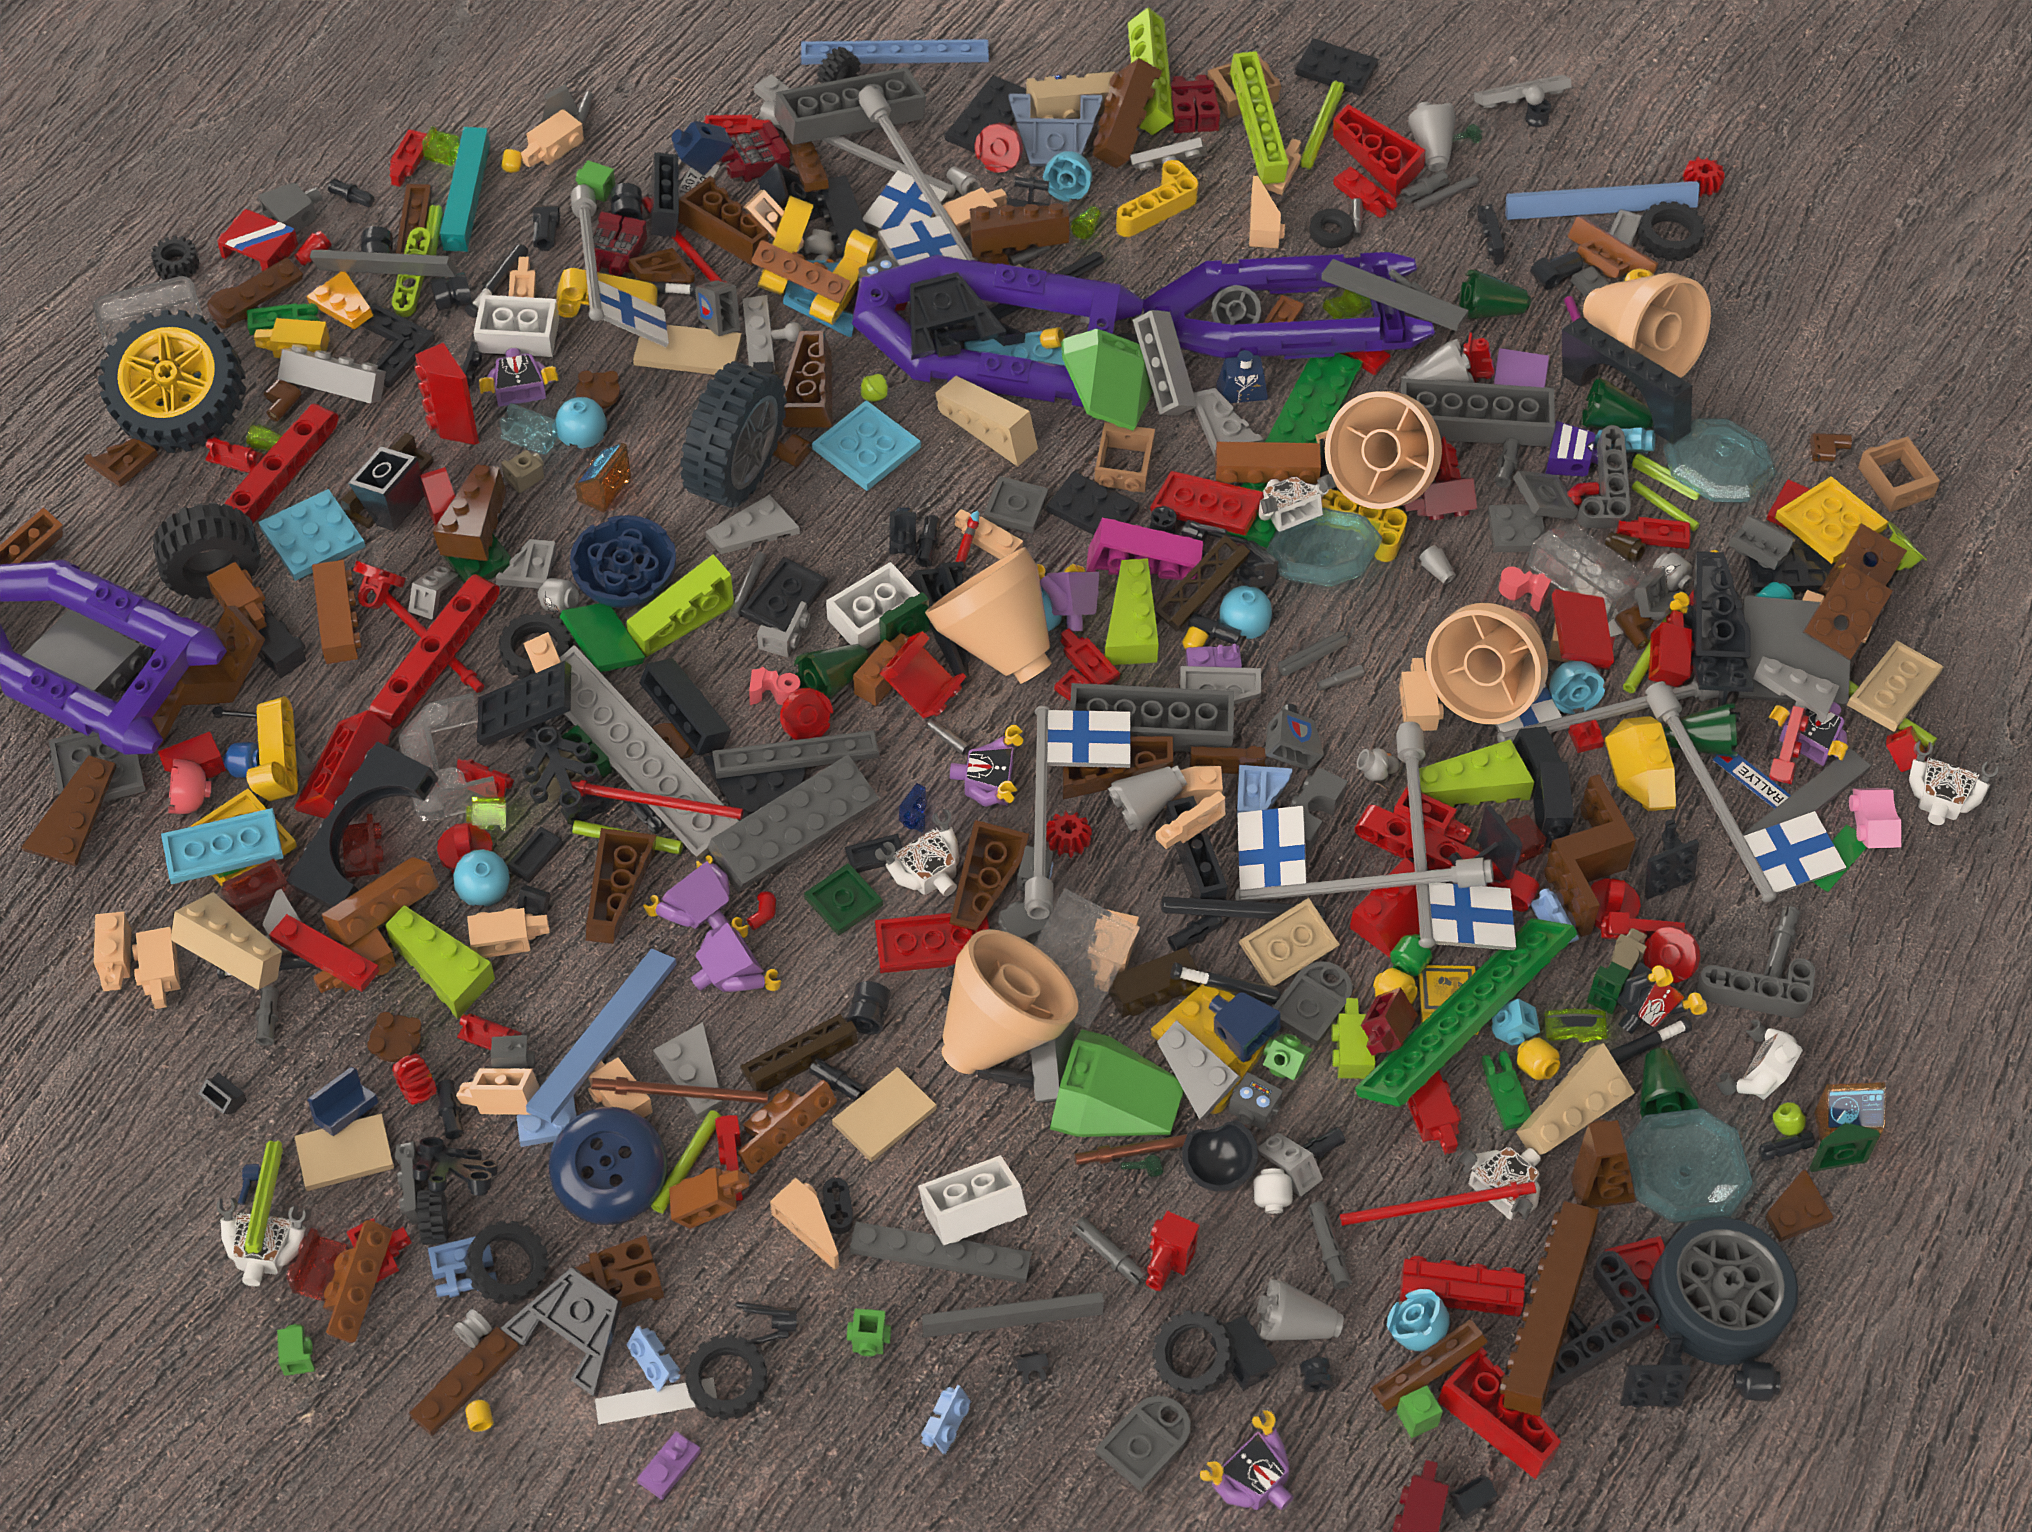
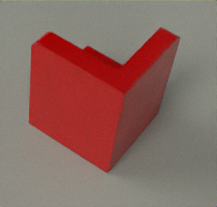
M1912 725L1888 735L1886 739V746L1901 772L1911 769L1913 759L1917 758L1914 752V745L1920 739ZM1920 742L1919 750L1922 753H1926L1922 743Z

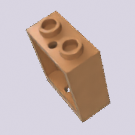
M1258 54L1271 104L1278 102L1281 83L1270 71L1268 63L1264 62ZM1232 63L1208 70L1207 75L1208 79L1214 82L1218 105L1227 118L1241 114L1237 96L1229 87L1230 84H1233L1230 74Z
M1104 422L1095 466L1094 481L1107 488L1145 493L1154 447L1155 429L1135 427L1134 431L1127 428H1120L1113 423ZM1108 447L1145 452L1141 473L1104 468Z
M1908 436L1899 440H1891L1887 444L1878 447L1868 448L1863 452L1858 469L1889 512L1934 497L1940 483L1939 478ZM1900 459L1915 480L1893 487L1878 466Z

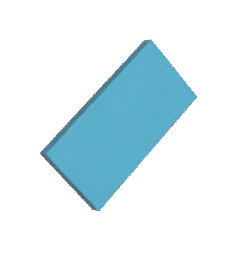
M1042 331L1025 333V343L1002 346L994 338L986 341L965 342V349L1065 365L1062 359L1061 347L1045 349L1041 345L1040 334Z
M273 808L161 834L171 884L284 858Z

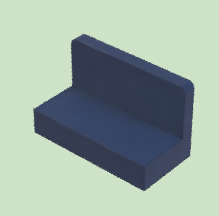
M350 1067L310 1096L308 1103L314 1123L330 1135L335 1136L375 1106L378 1100L376 1094L361 1085L357 1069Z

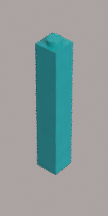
M463 127L440 231L443 250L468 252L490 149L488 128Z

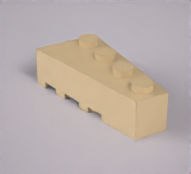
M1604 1043L1589 1048L1578 1064L1574 1065L1567 1073L1568 1075L1551 1091L1550 1096L1544 1103L1539 1105L1516 1133L1526 1149L1531 1148L1538 1155L1547 1153L1635 1093Z

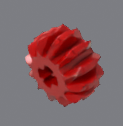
M1697 157L1696 160H1690L1683 172V181H1697L1699 183V196L1701 197L1703 194H1706L1710 197L1712 193H1718L1721 185L1724 183L1725 173L1723 172V166L1717 165V160L1710 161L1708 157L1702 160Z
M1065 810L1063 816L1055 813L1053 821H1048L1046 824V842L1049 843L1050 851L1057 850L1059 857L1064 853H1068L1069 857L1072 858L1074 852L1082 855L1084 848L1089 847L1092 828L1088 825L1086 817L1079 818L1078 812L1069 815Z
M418 1054L407 1055L393 1065L392 1070L397 1085L410 1104L422 1103L436 1094V1083L433 1080L432 1074L424 1059Z

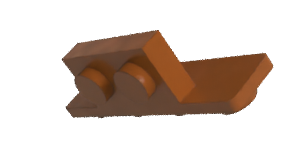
M1581 216L1576 217L1568 238L1580 245L1577 253L1583 258L1585 263L1597 266L1603 270L1602 272L1606 276L1611 278H1618L1635 269H1645L1652 274L1655 273L1658 267L1657 262Z
M760 241L751 260L754 265L838 304L842 302L850 286L848 279L828 271V268L821 263L815 262L813 264L805 260L806 258L797 252L789 253L766 241Z
M821 1080L802 1097L785 1088L743 1124L746 1132L754 1137L738 1151V1155L749 1173L754 1174L836 1104L837 1099L828 1082Z
M371 1220L364 1221L355 1248L342 1251L336 1258L334 1263V1270L336 1271L333 1280L327 1285L324 1292L326 1300L323 1308L333 1312L326 1331L328 1335L348 1343L356 1341L393 1232L392 1229Z

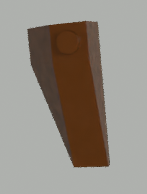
M978 820L974 821L949 924L977 931L1021 864L1029 836L1028 833Z

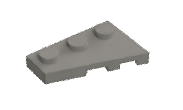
M1199 137L1130 156L1132 165L1136 169L1139 168L1143 171L1153 168L1154 165L1164 164L1169 160L1181 161L1208 156V151L1205 143Z
M1216 388L1194 392L1197 407L1194 409L1214 457L1216 442H1263V438L1259 434H1254L1249 428V423L1244 418L1240 419L1233 411L1234 407Z
M768 495L705 532L709 542L720 554L751 547L754 542L766 539L768 542L777 540V536L788 533L791 536L800 534V527L771 495Z
M1764 656L1753 678L1780 696L1788 695L1797 701L1795 706L1810 709L1817 714L1816 719L1823 724L1839 689V685L1833 684L1829 680L1818 678L1801 669L1792 668L1775 659H1769Z
M1181 666L1180 688L1234 691V704L1260 698L1261 668Z
M1176 1020L1157 1043L1197 1116L1203 1122L1241 1077Z
M703 1022L653 1049L655 1058L673 1084L719 1088ZM682 1097L697 1120L707 1115L710 1110L714 1111L723 1106L722 1100Z

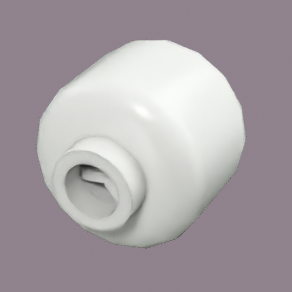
M1283 1169L1261 1170V1175L1255 1177L1254 1201L1256 1205L1265 1208V1213L1276 1214L1282 1213L1283 1207H1287L1293 1202L1292 1180L1289 1175L1284 1174Z

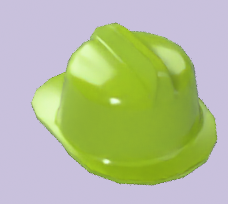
M1888 521V525L1893 531L1889 540L1907 550L1896 569H1910L1922 559L1927 561L1904 533L1892 522Z

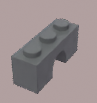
M1318 767L1313 776L1308 775L1303 784V792L1301 795L1296 794L1290 807H1304L1307 856L1320 837L1322 820L1312 816L1310 813L1313 811H1324L1333 816L1346 795L1348 783L1347 780Z

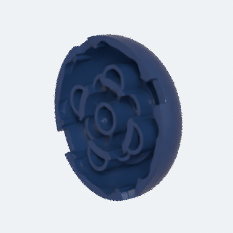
M631 515L609 517L607 522L597 526L592 524L579 535L571 550V571L579 588L592 600L615 608L635 607L656 598L670 583L676 568L675 545L668 537L666 530L649 519ZM639 558L643 559V563H642V564H638V563L636 562L637 559H639Z
M620 1107L595 1108L576 1116L558 1134L549 1157L550 1181L559 1201L574 1216L597 1225L621 1224L648 1210L661 1192L668 1171L667 1152L657 1130L641 1115ZM595 1139L603 1141V1147L600 1150H593L591 1148V1143ZM622 1147H629L632 1151L630 1157L621 1158L619 1156L620 1149ZM606 1158H611L609 1166L604 1167L601 1165L603 1160L606 1161ZM585 1167L594 1169V1174L591 1178L586 1179L582 1177L581 1173L585 1170ZM616 1175L621 1176L622 1183L619 1186L613 1187L610 1184V1179Z

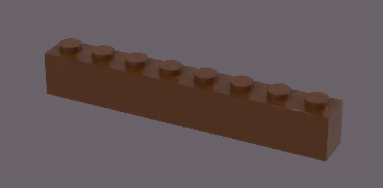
M1564 1201L1561 1212H1555L1552 1229L1555 1231L1553 1235L1548 1234L1544 1249L1545 1252H1548L1547 1257L1540 1258L1537 1275L1541 1276L1539 1281H1533L1530 1298H1533L1532 1304L1526 1303L1523 1321L1526 1324L1524 1328H1518L1515 1345H1518L1517 1352L1511 1351L1508 1369L1511 1372L1509 1376L1504 1375L1502 1379L1500 1393L1505 1394V1408L1541 1416L1597 1231L1599 1209Z

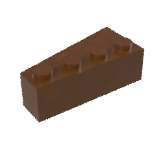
M711 175L679 198L678 222L749 265H754L751 260L760 241L768 242L769 231L751 214H746L738 201L734 202L728 197V192L723 187L719 188L716 185V180Z
M1053 203L1049 206L1028 204L1022 207L1003 205L995 208L987 206L970 208L972 258L981 257V252L984 251L1000 254L1003 248L1013 247L1019 251L1026 250L1030 244H1035L1037 247L1069 243L1068 205Z
M475 465L433 530L440 555L488 560V548L492 546L493 530L497 528L498 513H501L506 495V488L499 467Z
M601 828L586 923L585 941L614 944L655 854L657 835Z

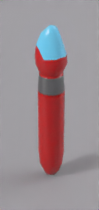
M978 511L973 512L967 521V528L955 562L963 561L965 565L975 531L979 526Z

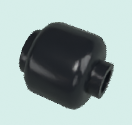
M1745 1361L1741 1369L1734 1372V1388L1739 1389L1740 1395L1744 1400L1770 1402L1774 1395H1779L1780 1371H1776L1774 1365L1769 1362Z

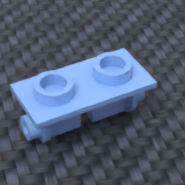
M1548 888L1539 892V899L1533 900L1531 903L1537 918L1572 925L1556 894ZM1576 935L1569 943L1578 941V935Z
M637 1326L627 1343V1347L645 1372L647 1379L651 1381L657 1392H660L666 1380L673 1383L680 1378V1368L669 1354L659 1356L660 1353L664 1352L665 1348L653 1330L650 1331L649 1328L642 1330L640 1326Z
M957 1385L956 1389L948 1387L946 1391H942L933 1410L935 1414L941 1415V1418L930 1416L921 1434L923 1437L921 1442L924 1445L932 1447L935 1443L943 1454L947 1453L950 1444L955 1440L960 1423L969 1411L971 1401L961 1386Z

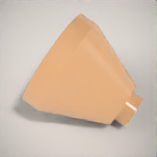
M1662 273L1594 289L1587 296L1583 307L1584 317L1590 324L1680 378L1692 368L1699 358L1708 337L1711 321L1710 302L1704 288L1697 281L1675 273Z
M1370 392L1352 399L1338 411L1330 424L1326 437V464L1336 486L1347 498L1368 508H1393L1414 501L1432 484L1441 462V438L1433 417L1417 400L1399 392Z
M1026 547L1005 556L974 575L934 603L925 612L939 633L1005 676L1014 673L1020 684L1030 680L1052 664L1045 654L1050 648L1038 567Z
M1476 603L1456 610L1435 629L1426 650L1428 678L1439 699L1457 715L1476 723L1500 724L1520 716L1539 697L1547 680L1548 660L1538 624L1531 616L1522 611L1497 604Z
M982 930L975 933L956 959L943 1031L945 1045L942 1047V1055L944 1059L955 1070L964 1074H972L976 1070L988 1069L1059 1037L1078 1012V999L1071 982L1052 959L1026 940L999 930Z

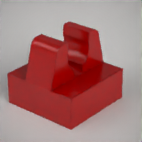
M1597 720L1569 726L1568 733L1577 753L1603 747L1605 741Z

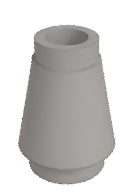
M955 166L951 167L947 172V178L956 186V189L962 196L980 189L981 184L976 175Z
M1433 545L1420 555L1421 565L1444 585L1456 577L1442 548L1438 549L1436 545Z

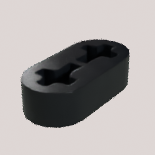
M586 794L585 797H582L584 803L578 813H567L563 808H561V813L567 823L573 825L575 820L585 821L605 812L613 805L614 799Z
M831 1178L823 1185L826 1222L832 1233L844 1234L851 1230L853 1226L849 1186L844 1179ZM834 1188H838L840 1192V1201L834 1202V1195L832 1193ZM838 1210L842 1212V1224H837L836 1211Z

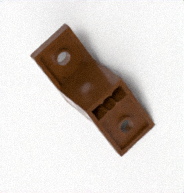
M1859 524L1818 592L1825 596L1803 630V633L1844 658L1851 660L1893 590L1886 587V584L1907 550L1864 524ZM1869 552L1875 555L1876 564L1873 567H1867L1863 563L1865 553ZM1838 615L1844 616L1848 622L1846 629L1843 631L1837 630L1833 623Z
M236 606L226 607L215 629L216 634L227 650L219 663L189 666L151 718L163 739L158 748L162 747L182 705L233 703L265 641V638Z
M1600 774L1589 777L1583 802L1580 806L1583 818L1589 821L1592 828L1553 840L1550 853H1548L1547 864L1544 868L1547 881L1553 884L1559 902L1562 906H1565L1571 924L1574 925L1581 937L1592 933L1600 906L1588 882L1627 870L1636 842L1633 833Z

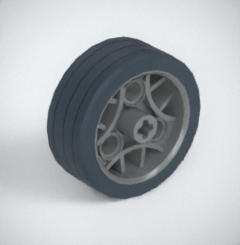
M1708 1217L1688 1224L1680 1229L1669 1241L1650 1275L1648 1294L1659 1309L1658 1326L1669 1340L1670 1335L1673 1333H1678L1683 1337L1681 1344L1683 1352L1701 1361L1717 1365H1738L1745 1361H1752L1767 1352L1793 1317L1797 1307L1799 1288L1796 1273L1788 1255L1763 1230L1745 1221L1733 1218ZM1715 1256L1727 1258V1261L1717 1259ZM1692 1271L1698 1272L1701 1277L1696 1276ZM1745 1277L1749 1278L1752 1283L1746 1281ZM1689 1297H1690V1298L1694 1301V1303L1697 1305V1307H1698L1697 1309H1696V1308L1693 1306V1304L1689 1301V1299H1688ZM1748 1303L1761 1312L1764 1318L1746 1310ZM1720 1315L1725 1316L1729 1322L1721 1319Z

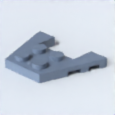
M1009 94V102L1030 166L1046 167L1047 163L1056 154L1063 151H1073L1083 155L1102 104V95H1081L1080 119L1030 118V94Z

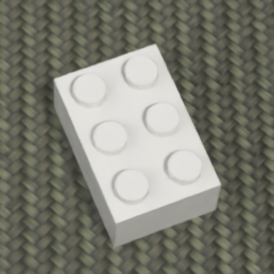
M481 295L474 329L475 342L478 343L479 352L505 354L508 349L517 348L520 350L521 355L529 353L532 356L552 357L559 323L556 299Z
M890 562L826 600L827 620L850 645L859 644L867 649L880 641L879 618L886 611L895 609L909 597L918 595L919 592Z
M1001 1155L918 1186L925 1215L943 1245L958 1242L962 1238L987 1231L989 1228L1027 1215L1021 1186Z

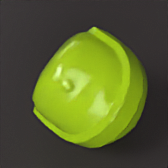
M875 374L866 376L861 383V396L863 399L875 402L887 397L888 387L883 375Z
M1787 1102L1780 1105L1776 1112H1773V1121L1776 1128L1786 1137L1795 1134L1798 1136L1805 1128L1806 1116L1803 1115L1801 1108L1797 1104Z

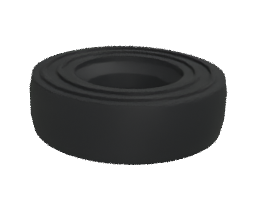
M1328 208L1314 214L1309 230L1311 238L1318 245L1326 248H1339L1351 240L1354 225L1352 218L1346 212ZM1332 223L1340 226L1341 230L1337 233H1328L1322 227L1325 224Z

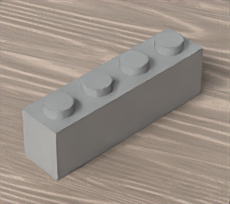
M1151 310L1133 319L1159 414L1178 416L1197 407L1170 312Z
M293 344L291 348L282 349L277 379L367 403L381 401L386 371L377 369V365L372 363L356 364L354 359L340 356L339 359L330 357L331 353L316 350L315 353L307 351L308 347Z

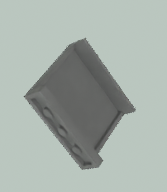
M71 609L22 655L110 699L147 663V658L140 644ZM5 695L6 698L14 701V699ZM68 726L71 734H75L78 732L77 730Z

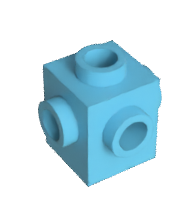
M1520 999L1507 1002L1499 1010L1498 1014L1492 1017V1031L1495 1037L1512 1046L1521 1044L1525 1039L1540 1033L1536 1007Z

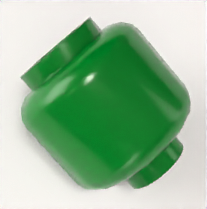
M1420 935L1403 936L1390 954L1393 968L1412 977L1419 976L1432 959L1431 948H1423L1419 945Z

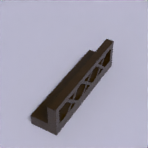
M407 432L390 448L391 450L416 456L423 460L419 464L421 474L434 462L433 456L416 447L414 436ZM351 489L341 499L343 510L348 518L370 529L375 522L371 516L367 519L359 515L365 507Z
M1225 535L1154 608L1155 613L1177 632L1190 619L1191 615L1196 613L1249 557L1250 550L1243 544L1239 547ZM1225 544L1234 551L1228 560H1219L1218 551ZM1215 555V561H1209ZM1203 566H1216V572L1209 579H1201L1200 570ZM1186 584H1198V591L1191 598H1183V587ZM1179 592L1180 598H1174ZM1168 603H1180V610L1172 618L1162 610Z
M838 1014L740 1065V1070L754 1091L766 1092L810 1069L812 1063L817 1065L815 1062L816 1058L820 1057L825 1061L858 1043L857 1029L852 1021L846 1023L842 1015ZM836 1025H839V1026H840V1027H838V1028H836V1029L830 1031L829 1033H827V1031H828L829 1029L835 1027ZM808 1040H813V1041L809 1042L808 1044L802 1046L804 1042H806V1041H808ZM787 1053V1055L777 1059L779 1055ZM758 1066L762 1067L752 1073L750 1072L752 1069Z

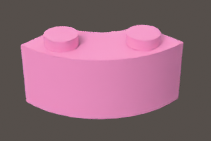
M1853 788V795L1849 797V808L1855 814L1858 841H1862L1867 848L1901 847V819L1895 810L1893 790L1888 788Z

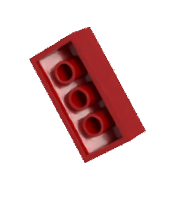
M441 343L415 354L417 366L414 369L421 381L418 383V387L424 397L421 402L428 416H425V420L431 431L435 429L442 439L472 445L478 444L479 439L467 377L445 344Z
M369 710L339 721L294 809L298 812L323 819L327 818L334 807L336 799L347 788L351 776L358 771L364 762L366 753L373 748L377 741L387 746L390 741L388 737L393 728Z

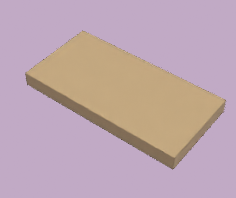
M666 325L669 341L667 347L639 336L633 359L634 366L715 375L719 369L723 370L725 364L737 361L742 334L732 332L717 336L709 329Z
M1896 640L1851 696L1847 706L1895 732L1940 675L1944 666Z

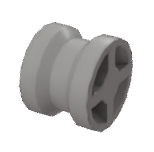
M473 1309L466 1314V1319L463 1322H457L453 1326L456 1334L472 1348L479 1344V1339L483 1335H488L492 1331L489 1323Z

